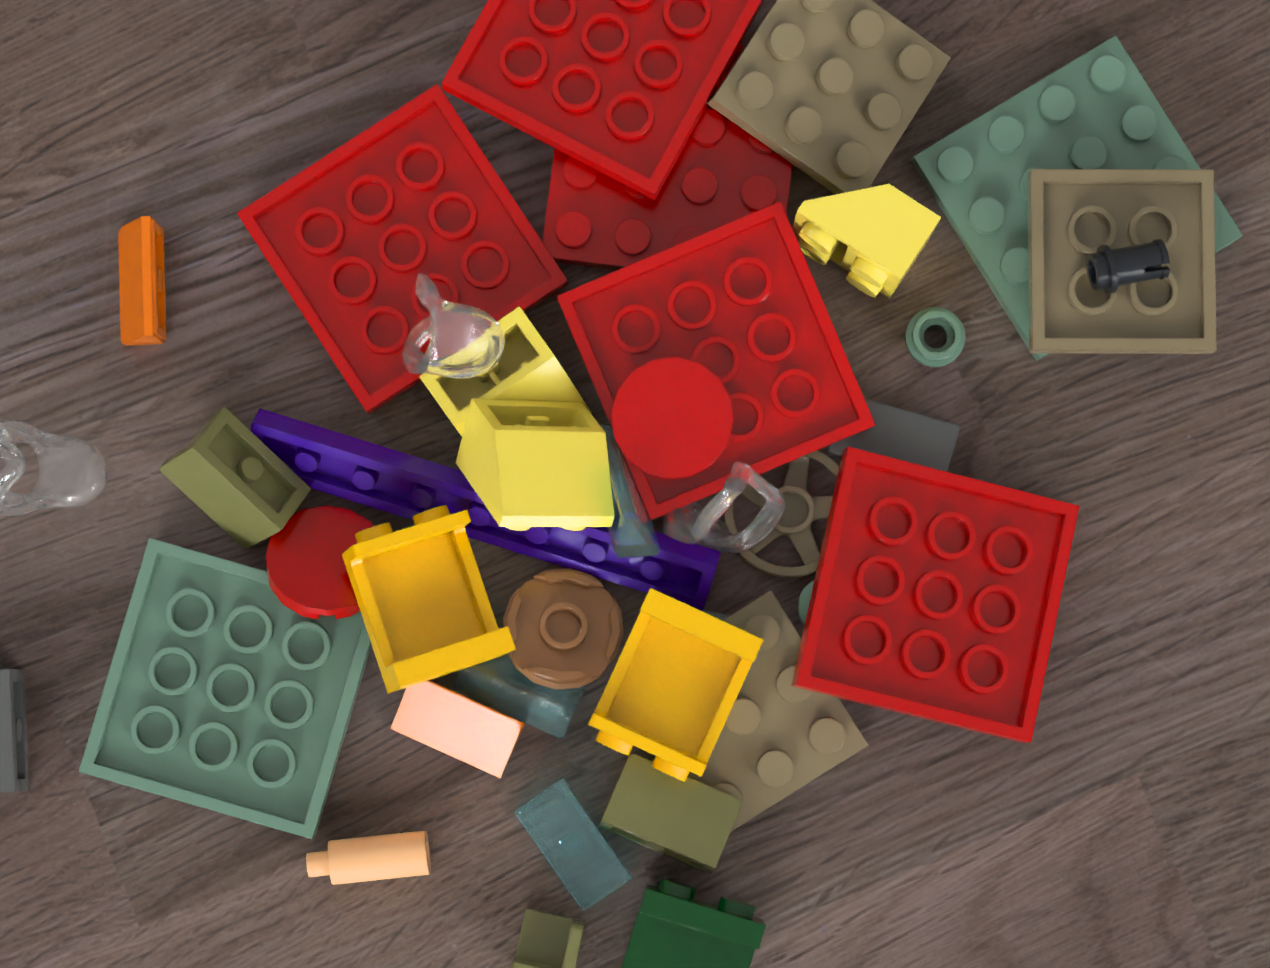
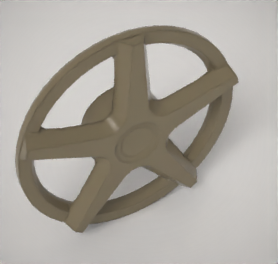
M816 450L790 461L784 483L780 488L770 487L753 478L726 488L723 500V522L727 536L738 555L757 570L782 578H799L816 573L820 552L811 530V524L814 520L829 517L833 496H811L807 492V479L810 458L825 465L837 478L840 465L826 453ZM736 491L761 507L765 512L764 519L744 541L740 538L734 522L733 505ZM786 535L790 538L805 565L799 567L777 566L760 559L755 554L779 536Z

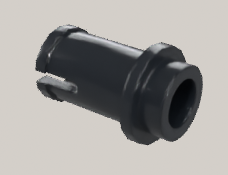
M1157 239L1150 243L1113 250L1108 245H1101L1097 248L1096 253L1087 255L1086 268L1091 287L1094 290L1103 289L1105 293L1112 294L1121 285L1168 278L1170 268L1168 266L1162 267L1161 264H1169L1170 260L1163 240Z

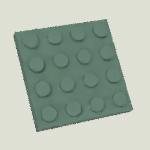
M1116 35L916 154L911 161L1028 350L1029 171L1031 169L1201 170ZM1214 191L1216 254L1239 240L1243 235ZM1050 353L1031 354L1037 362Z
M149 538L78 772L305 838L315 839L372 646L361 611L351 617L335 619V615H319V619L303 617L284 606L269 586L267 571Z

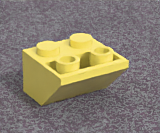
M885 184L803 201L796 212L792 229L796 238L799 239L798 243L802 253L822 265H826L830 259L849 272L846 280L861 292L874 298L880 292L890 298L929 240L941 217L891 184Z
M520 306L419 376L461 437L472 399L582 402L592 414L561 364Z
M471 400L456 464L500 527L516 531H525L531 527H561L571 531H581L586 527H612L615 516L606 433L582 402Z

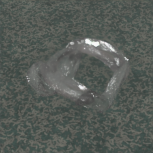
M418 273L415 294L420 302L429 310L430 315L418 323L406 338L402 351V359L406 369L413 374H431L454 379L473 378L492 369L499 361L505 346L504 332L500 324L490 314L479 308L443 300L429 276ZM431 337L428 349L424 354L419 348Z
M0 421V456L6 463L5 468L0 472L1 515L22 516L42 508L81 507L93 501L103 491L107 481V468L101 452L93 444L73 436L43 433L22 421ZM14 443L29 444L35 450L38 457V479L35 487L26 495H19L9 491L25 471V456Z
M736 462L732 466L731 475L725 481L722 491L705 507L693 502L684 507L675 508L663 515V534L686 544L700 543L724 553L741 552L763 540L775 528L784 512L785 501L779 490L748 464ZM748 483L764 496L767 501L752 523L741 532L733 535L719 518L728 510Z

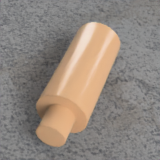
M424 830L329 840L327 851L306 854L308 876L330 875L332 885L430 875L431 862L427 832Z

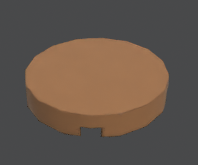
M571 568L545 570L533 576L531 580L525 582L521 588L519 587L512 594L502 622V628L509 627L516 650L507 653L514 667L533 683L555 690L580 688L600 678L615 661L624 634L622 611L615 598H612L610 593L603 588L604 585L594 576Z

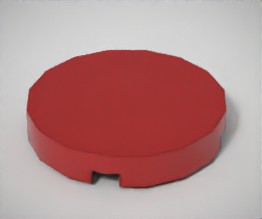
M680 357L654 359L632 371L617 390L611 412L614 438L625 458L644 473L665 479L691 477L711 466L728 445L734 423L731 398L719 377L699 362Z
M328 505L303 509L292 515L283 529L270 537L266 553V567L271 590L284 606L303 617L319 619V615H335V619L351 617L358 613L360 608L342 553L352 545L357 544L356 533L374 527V525L368 519L350 509Z

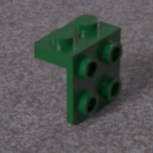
M662 878L659 888L646 884L621 968H750L754 951L760 947L766 924L763 919L754 917L756 907L723 896H721L718 906L694 899L697 892L696 888Z

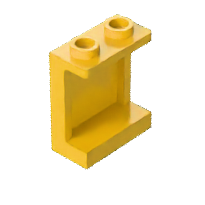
M443 505L412 516L415 526L393 532L390 523H384L362 530L355 534L357 544L352 545L342 553L388 694L501 657L516 650L509 627L506 626L498 629L465 530V526L471 522L468 510L450 515L447 505Z
M650 588L601 699L588 725L599 729L595 740L628 756L633 746L656 756L651 765L652 767L679 780L686 781L689 772L702 777L709 757L764 640Z

